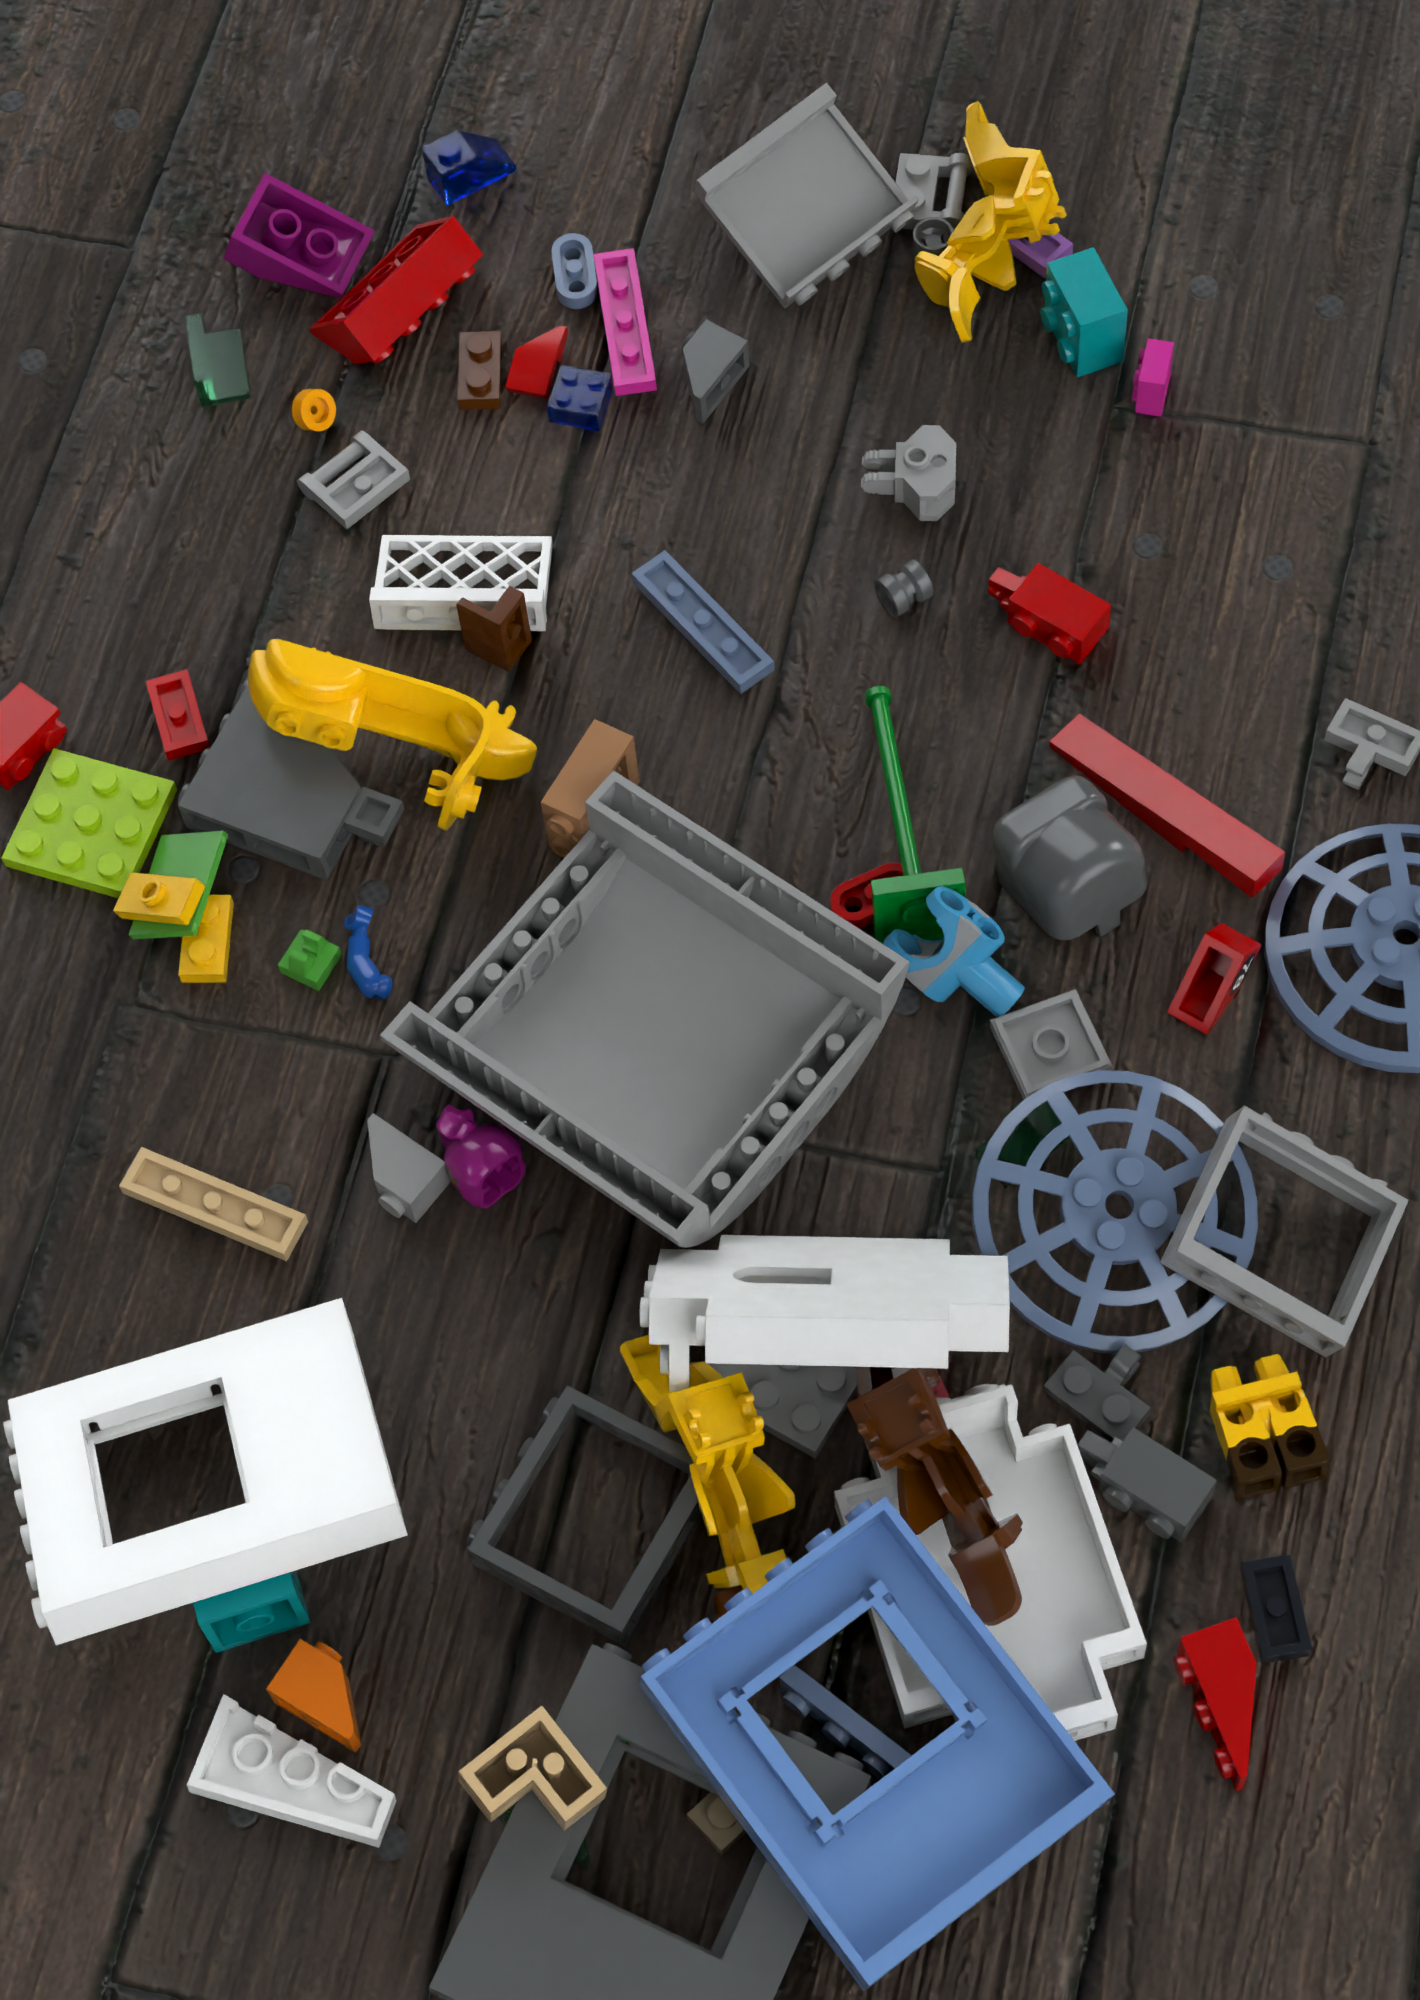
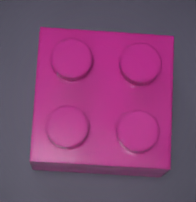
M1148 338L1146 349H1140L1139 367L1135 371L1132 401L1136 402V413L1162 416L1171 376L1174 342Z

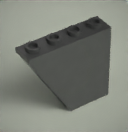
M246 679L240 688L239 700L233 711L227 713L220 723L218 737L212 747L205 749L198 764V771L192 782L185 784L179 794L178 807L185 827L197 832L224 830L228 834L226 843L327 880L352 836V833L345 831L343 821L357 798L361 787L330 748L296 737L285 736L270 728L261 718L252 702L248 679Z

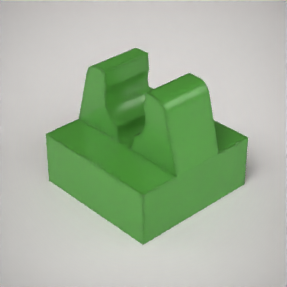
M301 929L282 957L278 967L281 974L319 991L341 958L342 953L339 946L328 942L322 936L307 929L305 931Z

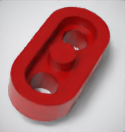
M886 863L838 885L831 894V911L857 928L873 923L871 880L903 876L901 863ZM854 905L860 907L861 910L852 913L848 912L846 908Z

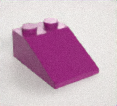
M264 173L230 238L223 259L261 279L341 298L375 230Z

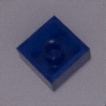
M561 365L547 405L549 422L600 431L613 391L611 374Z

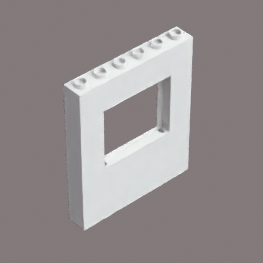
M342 1298L8 1400L11 1420L4 1421L3 1425L10 1448L16 1449V1454L9 1456V1463L15 1482L17 1484L21 1483L22 1487L15 1490L14 1495L22 1519L27 1518V1524L20 1526V1533L27 1554L33 1555V1560L26 1562L28 1578L33 1591L38 1590L39 1597L31 1600L32 1608L39 1628L48 1626L56 1645L407 1536L354 1333ZM217 1384L220 1386L222 1393L213 1396L210 1387ZM224 1405L246 1503L113 1544L95 1444ZM89 1423H98L100 1431L92 1433Z

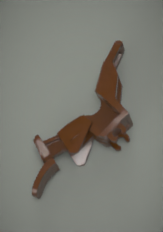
M857 1367L858 1398L847 1403V1406L857 1424L859 1433L863 1435L870 1448L868 1452L871 1458L877 1461L879 1466L885 1471L897 1466V1493L900 1515L915 1535H919L946 1515L951 1514L965 1540L952 1547L948 1556L962 1580L972 1609L987 1626H994L1011 1618L1021 1606L1022 1595L1005 1549L1015 1542L1022 1531L1021 1526L1023 1522L1018 1513L997 1522L982 1497L987 1499L993 1494L960 1439L952 1429L948 1430L932 1391V1388L940 1383L936 1368Z

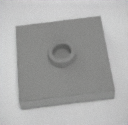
M1076 989L990 1020L991 1031L1023 1100L1044 1086L1071 1075L1099 1070L1112 1071V1064Z

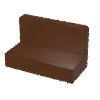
M508 586L490 611L465 598H461L456 606L465 649L509 672L532 641L524 593Z

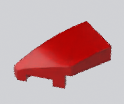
M556 327L515 349L505 386L508 392L543 399L549 398L556 364H561L569 331L567 327Z

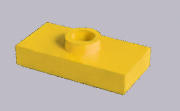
M130 872L113 911L122 919L189 925L206 886L197 878Z

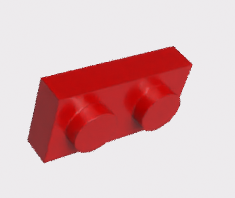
M188 670L145 681L168 761L210 748Z

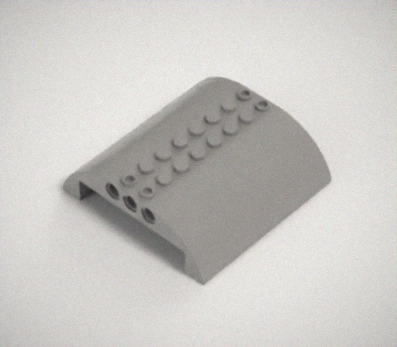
M613 770L585 802L589 824L588 832L429 1013L409 1001L380 1034V1038L387 1045L679 1247L688 1248L711 1239L741 1215L772 1181L840 1097L881 1033L905 981L909 961Z

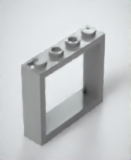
M1243 1106L1226 1119L1160 1263L1320 1355L1327 1357L1346 1346L1409 1200L1387 1188V1182L1371 1179L1357 1171L1349 1160L1341 1156L1329 1155L1317 1148L1306 1135L1290 1132L1274 1123L1267 1113L1264 1112L1260 1115L1250 1108ZM1238 1141L1371 1217L1328 1316L1193 1239Z

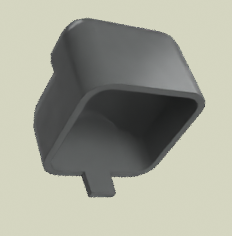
M1074 775L1060 779L1004 814L995 822L992 841L1000 884L1039 926L1055 939L1072 940L1095 927L1097 935L1101 938L1121 925L1120 910L1139 899L1145 893L1147 878L1142 848L1136 838L1108 811L1105 796L1082 776Z

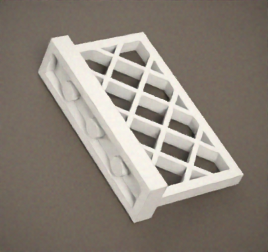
M382 535L375 587H371L369 598L374 629L461 630L456 606L461 598H465L490 611L508 586L515 588L528 579L537 586V589L517 590L523 592L525 596L530 630L546 631V601L553 546L552 537ZM391 550H409L413 553L412 556L400 564L390 557ZM439 551H452L456 554L443 564L432 557ZM482 551H494L498 554L497 557L485 565L475 557ZM525 551L541 552V556L528 565L518 558ZM424 562L432 571L418 580L409 571ZM467 563L475 571L460 580L452 571ZM509 563L517 572L506 580H502L494 572ZM398 578H401L409 585L407 588L386 587ZM441 578L452 585L450 588H428ZM483 579L488 580L495 586L494 588H471Z

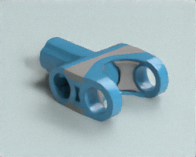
M937 886L927 896L926 903L931 913L937 918L936 922L941 927L944 938L930 941L922 939L915 934L912 936L904 930L895 929L884 939V945L909 961L906 978L930 999L944 1002L961 986L993 1015L1000 1017L1015 1004L1025 989L1020 982L990 957L1004 943V934L999 925L977 905L948 887Z

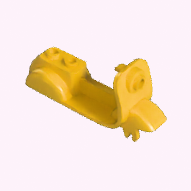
M281 639L269 640L266 650H255L251 655L248 668V687L252 702L265 723L280 734L317 743L327 748L347 751L353 747L357 730L361 728L417 744L453 759L458 766L452 775L442 770H432L429 784L438 786L442 790L428 787L424 799L429 805L443 806L437 825L443 830L447 831L457 817L464 819L466 810L475 813L482 789L481 786L474 785L477 776L494 780L514 779L529 773L532 768L537 747L528 738L509 729L516 714V710L512 705L505 709L504 714L498 713L499 703L497 701H492L485 709L475 699L453 689L336 656L328 651L322 652L314 647L308 648Z

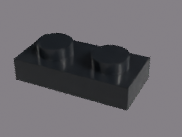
M1291 1555L1241 1562L1240 1572L1261 1664L1311 1656L1313 1650Z

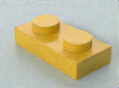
M209 895L197 935L182 937L178 974L182 983H226L234 906L231 895Z

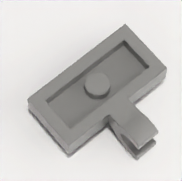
M1347 698L1344 699L1328 726L1324 738L1325 741L1354 753L1345 768L1348 772L1343 778L1342 783L1357 790L1363 784L1373 762L1406 776L1420 752L1419 730Z

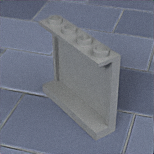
M825 83L698 178L693 191L784 309L794 301L800 306L809 300L818 291L815 285L826 277L833 281L842 275L850 267L847 261L856 254L860 253L865 257L882 243L880 236L892 228L895 233L903 229L914 219L912 212L919 201L915 195L910 199L906 197L834 105L837 95L828 83Z

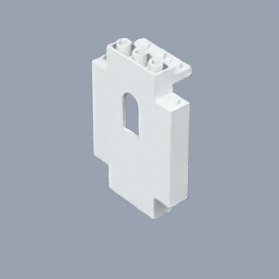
M721 1235L718 1250L660 1249L657 1265H649L648 1281H645L644 1297H641L640 1327H649V1344L661 1345L660 1374H669V1392L690 1388L689 1345L705 1346V1363L948 1369L949 1351L1009 1352L1010 1301L1008 1256L950 1255V1239Z
M982 1384L970 1388L961 1397L954 1399L937 1397L936 1400L948 1430L952 1429L960 1439L993 1494L987 1499L982 1498L986 1501L997 1522L1018 1513L1023 1522L1021 1533L1015 1542L1005 1549L1022 1595L1021 1606L1011 1618L994 1626H985L1074 1741L1116 1729L1118 1713L1103 1670L1143 1659L1147 1643L1070 1424L1060 1427L1052 1423L1044 1424L1031 1430L1029 1436L1023 1437L1017 1421L1018 1401L1012 1384L1007 1386L1005 1384L999 1386L997 1384ZM870 1456L877 1477L876 1480L870 1481L869 1478L865 1477L853 1479L843 1484L841 1490L834 1491L835 1509L841 1528L849 1523L845 1516L867 1499L874 1505L886 1496L900 1514L897 1493V1466L885 1471ZM940 1519L916 1536L970 1605L962 1580L948 1556L952 1547L943 1520ZM873 1607L867 1610L904 1729L952 1715L953 1712ZM953 1714L954 1721L957 1722L958 1719H957L956 1716Z

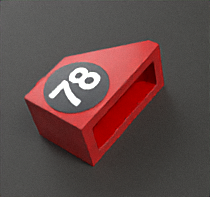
M1223 923L1206 932L1167 1013L1206 1035L1210 1033L1242 986L1262 944Z

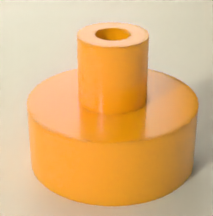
M302 390L296 395L292 404L293 419L303 430L324 431L334 422L336 416L335 401L325 390Z

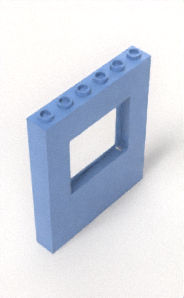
M886 1496L874 1505L869 1499L857 1505L845 1516L849 1523L833 1534L829 1528L819 1533L806 1544L805 1548L809 1553L794 1564L789 1558L781 1561L764 1576L768 1583L756 1592L752 1593L749 1588H746L736 1594L724 1605L728 1612L714 1623H711L708 1618L698 1622L683 1635L687 1642L676 1651L670 1653L667 1648H664L653 1655L642 1665L646 1673L640 1677L638 1685L863 1991L872 1986L1115 1795ZM873 1607L958 1721L835 1815H832L747 1700ZM735 1708L738 1710L741 1716H738V1714L735 1711ZM816 1817L822 1823V1826L819 1825V1823L816 1820Z

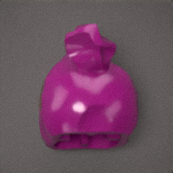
M448 1104L436 1124L439 1136L445 1147L444 1162L447 1174L467 1203L476 1208L487 1209L507 1192L514 1189L525 1175L526 1165L522 1159L521 1145L505 1128L491 1123L477 1126L474 1121L473 1112L469 1108L459 1110Z

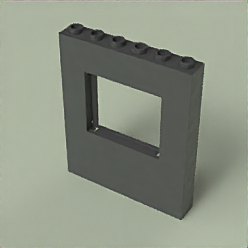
M605 1643L603 1648L592 1644L555 1723L603 1784L608 1788L624 1752H627L719 1796L638 1686L640 1677L646 1673L644 1669L630 1662L632 1655L615 1645ZM757 1713L832 1815H835L865 1792L871 1775L862 1771L864 1765L861 1762L843 1753L836 1752L834 1758L815 1749L817 1743L810 1737L792 1730L786 1736L770 1728L771 1721ZM623 1739V1740L629 1742L630 1745L621 1742V1740ZM531 1790L517 1801L429 1986V1993L443 2000H773L809 1917L757 1847L711 1951L566 1882L565 1878L600 1803L564 1831ZM816 1817L817 1822L819 1823L820 1826H822V1823H821V1822L819 1821V1819Z

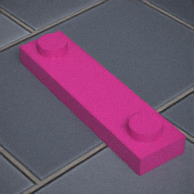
M634 248L593 254L615 396L657 390Z

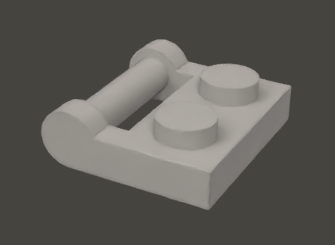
M900 153L895 183L908 199L915 195L919 200L912 212L914 219L903 229L913 230L918 222L929 217L945 219L951 224L953 229L957 227L964 216L961 210L966 177L972 171V161L969 155L954 153L950 157ZM939 177H950L946 207L941 212L934 211Z
M363 430L351 438L352 443L313 474L307 472L297 480L298 487L308 499L316 501L345 529L350 528L410 480L408 469ZM360 457H364V459H362L359 463L353 466L345 474H343L336 481L330 484L327 488L325 487V485L328 482H330L337 475L343 472L346 468L352 465Z

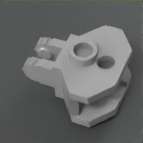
M922 425L906 442H896V450L876 451L874 449L866 451L864 456H862V465L865 467V470L874 471L864 474L863 478H861V487L864 492H868V494L895 495V502L904 503L920 521H938L955 504L956 442L940 425Z

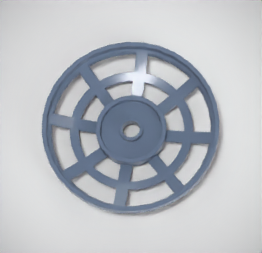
M1389 823L1361 827L1339 834L1316 846L1300 859L1282 880L1271 902L1265 927L1264 956L1268 975L1282 1006L1293 1021L1315 1042L1337 1056L1361 1066L1387 1072L1420 1073V886L1410 884L1407 865L1420 866V854L1405 852L1402 837L1420 838V825ZM1382 837L1385 853L1360 859L1343 868L1337 874L1315 863L1320 857L1341 846L1363 839ZM1388 865L1390 886L1380 888L1368 894L1350 882L1352 878L1365 871ZM1303 876L1324 887L1312 907L1308 932L1280 937V923L1284 906L1298 879ZM1335 895L1357 908L1350 927L1323 930L1325 912ZM1399 929H1408L1416 934L1418 941L1414 944L1404 945L1396 941L1393 933ZM1350 946L1351 954L1359 970L1347 983L1341 979L1332 967L1325 948ZM1310 951L1312 961L1319 976L1336 995L1319 1016L1305 1004L1294 989L1284 967L1282 956ZM1374 981L1389 988L1403 990L1405 1008L1383 1005L1364 997L1362 994ZM1351 1007L1359 1013L1376 1020L1394 1024H1406L1408 1052L1391 1051L1366 1045L1343 1035L1334 1027Z
M1099 1070L1071 1075L1044 1086L1025 1098L1004 1118L989 1140L977 1168L972 1192V1225L979 1255L999 1256L993 1242L989 1222V1188L991 1179L1019 1185L1018 1218L1025 1243L1002 1255L1008 1256V1275L1035 1260L1040 1269L1054 1283L1070 1294L1079 1297L1080 1301L1072 1326L1055 1319L1036 1306L1017 1287L1009 1275L1010 1306L1025 1321L1047 1336L1076 1348L1099 1353H1118L1125 1344L1135 1352L1158 1349L1185 1338L1205 1325L1228 1302L1214 1295L1200 1310L1187 1317L1175 1290L1183 1286L1189 1279L1177 1272L1168 1277L1156 1253L1170 1233H1174L1182 1216L1177 1214V1200L1174 1188L1195 1178L1199 1179L1212 1151L1210 1149L1200 1154L1196 1147L1180 1131L1167 1122L1155 1117L1160 1094L1163 1093L1175 1098L1196 1112L1218 1136L1224 1123L1204 1103L1183 1089L1153 1076L1130 1071ZM1098 1083H1128L1142 1086L1136 1111L1106 1108L1078 1115L1064 1092L1076 1087ZM1047 1102L1061 1124L1054 1128L1038 1144L1029 1157L1026 1166L997 1160L1004 1143L1015 1127L1036 1107ZM1103 1123L1132 1124L1126 1149L1112 1148L1100 1151L1087 1127ZM1151 1131L1170 1141L1185 1156L1187 1161L1164 1171L1155 1161L1145 1156ZM1069 1136L1083 1160L1073 1169L1068 1178L1040 1171L1043 1162L1050 1152ZM1237 1143L1229 1162H1234L1244 1195L1245 1226L1243 1237L1241 1239L1217 1229L1218 1198L1215 1191L1205 1212L1203 1223H1200L1193 1239L1209 1249L1214 1248L1235 1257V1263L1247 1270L1254 1252L1258 1229L1257 1196L1251 1170ZM1034 1189L1060 1196L1059 1208L1062 1223L1041 1235L1037 1231L1033 1214ZM1115 1194L1125 1197L1131 1206L1130 1215L1123 1219L1112 1217L1105 1207L1106 1198ZM1071 1241L1082 1253L1092 1258L1086 1282L1078 1280L1065 1271L1052 1258L1049 1252ZM1136 1262L1140 1263L1151 1285L1131 1291L1104 1289L1112 1265H1127ZM1158 1300L1169 1324V1327L1157 1332L1135 1336H1106L1090 1332L1099 1304L1130 1307Z

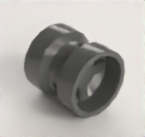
M929 217L916 224L913 229L914 266L915 257L920 251H926L939 256L948 247L947 241L954 229L945 219Z
M910 559L900 565L898 574H885L874 581L875 593L888 614L894 618L906 613L914 601L922 603L934 595L933 585L928 574L914 559Z

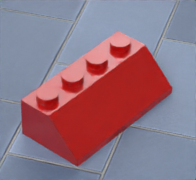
M454 216L419 224L309 328V331L313 336L355 364L372 361L374 364H377L393 352L394 348L391 344L400 336L405 337L419 327L421 324L419 317L427 309L429 311L434 310L448 298L449 295L446 291L454 283H462L475 272L476 269L473 265L483 256V253Z

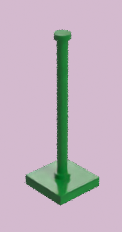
M875 686L866 691L865 701L866 705L872 709L903 876L871 880L874 939L884 945V939L895 929L904 930L912 936L915 934L925 940L944 938L942 929L936 922L937 918L929 910L926 898L937 886L948 887L965 897L963 869L956 868L921 873L889 705L892 702L891 691L885 686Z

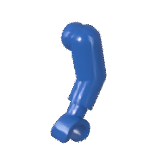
M358 905L355 908V914H349L344 920V927L352 930V936L348 938L347 971L364 996L367 998L374 996L377 999L384 1000L390 995L393 982L389 976L380 975L377 967L369 957L370 939L367 938V928L374 910Z

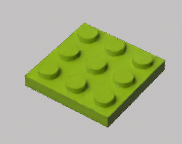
M53 748L1 859L5 867L119 898L130 872L140 873L177 792L175 782Z

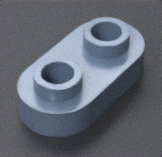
M565 234L553 243L551 249L557 297L560 303L568 308L582 309L591 305L598 295L592 244L588 238L581 234Z

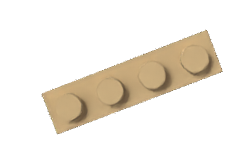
M143 1147L140 1148L119 1185L122 1193L284 1261L288 1260L308 1223L304 1213Z

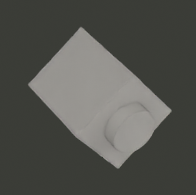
M372 1113L367 1119L373 1177L380 1197L378 1202L393 1216L400 1218L403 1214L417 1223L451 1182L445 1168V1162Z

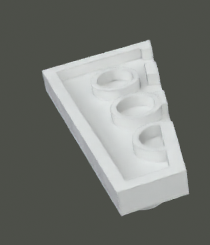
M224 1694L187 1783L190 1793L378 1848L396 1804L395 1794L343 1763L337 1764L318 1753V1749L302 1739L298 1741L277 1729L276 1724L259 1714L256 1717L239 1707L238 1702Z

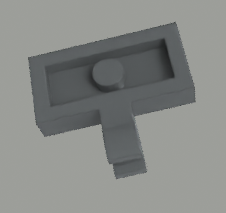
M1126 1344L1115 1355L1105 1373L1073 1350L1044 1385V1393L1109 1442H1112L1115 1437L1123 1441L1132 1427L1138 1430L1151 1413L1150 1406L1123 1387L1140 1367L1138 1360L1141 1358V1355Z

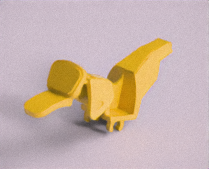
M979 101L970 104L966 108V137L963 138L984 194L988 196L974 202L949 237L947 241L948 247L939 256L926 251H920L915 257V271L921 286L934 303L950 308L952 320L962 343L972 340L971 318L974 308L980 299L971 275L1001 290L1007 291L1016 285L1013 255L1008 239L1028 237L1031 244L1040 241L1042 235H1056L1060 232L1057 223L1048 224L1050 219L1055 217L1065 218L1067 216L1064 207L1057 206L1060 199L1041 150L1008 146L996 125L988 123Z
M649 1335L625 1341L620 1346V1352L635 1384L658 1421L662 1431L669 1432L677 1429L694 1462L689 1465L702 1517L708 1536L718 1535L726 1568L706 1574L708 1583L713 1584L714 1588H730L741 1585L743 1590L749 1588L752 1593L756 1592L768 1583L764 1576L773 1567L785 1560L786 1555L784 1549L762 1556L752 1524L794 1509L795 1495L784 1481L753 1453V1448L764 1445L765 1440L762 1430L764 1420L761 1415H757L753 1403V1393L748 1390L742 1372L723 1377L705 1361L690 1363V1388L669 1392V1374H660L661 1345L649 1344Z

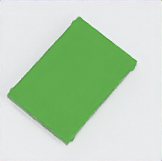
M224 830L161 835L149 874L197 878L206 887L189 925L133 920L129 936L132 939L197 935L228 838V834Z

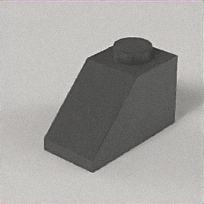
M707 319L696 332L692 331L689 333L682 346L685 375L696 421L702 424L750 366L748 340Z

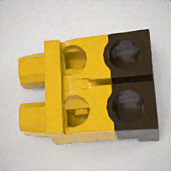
M1279 1354L1263 1357L1255 1361L1254 1371L1258 1380L1256 1382L1242 1385L1236 1366L1230 1365L1214 1369L1211 1373L1212 1397L1209 1412L1213 1424H1215L1217 1436L1231 1476L1230 1484L1235 1501L1276 1492L1279 1489L1280 1480L1283 1488L1287 1489L1327 1478L1331 1460L1308 1400L1301 1388L1302 1384L1298 1372L1289 1373Z

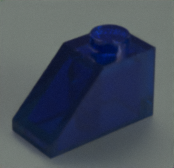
M456 130L422 147L427 179L447 206L517 171L514 162L494 138Z

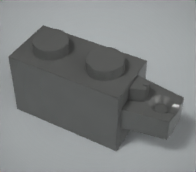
M1132 1427L1123 1441L1115 1437L1111 1443L1087 1430L1077 1445L1082 1460L1094 1467L1091 1475L1100 1481L1099 1490L1103 1492L1104 1499L1120 1511L1127 1512L1130 1509L1144 1518L1146 1526L1160 1537L1169 1539L1172 1536L1182 1543L1214 1496L1217 1483L1215 1478Z

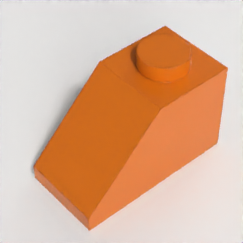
M299 1639L266 1690L276 1705L356 1753L361 1746L349 1679L342 1664L339 1663L342 1656L322 1642L318 1641L313 1647Z

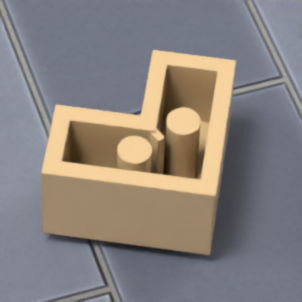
M540 1706L458 1771L460 1784L490 1822L494 1821L532 1790L565 1831L605 1799L607 1787L543 1706Z

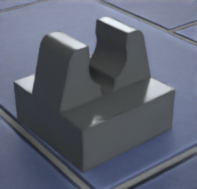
M363 786L343 821L345 831L358 835L362 841L376 846H380V844L386 845L405 810L403 801Z

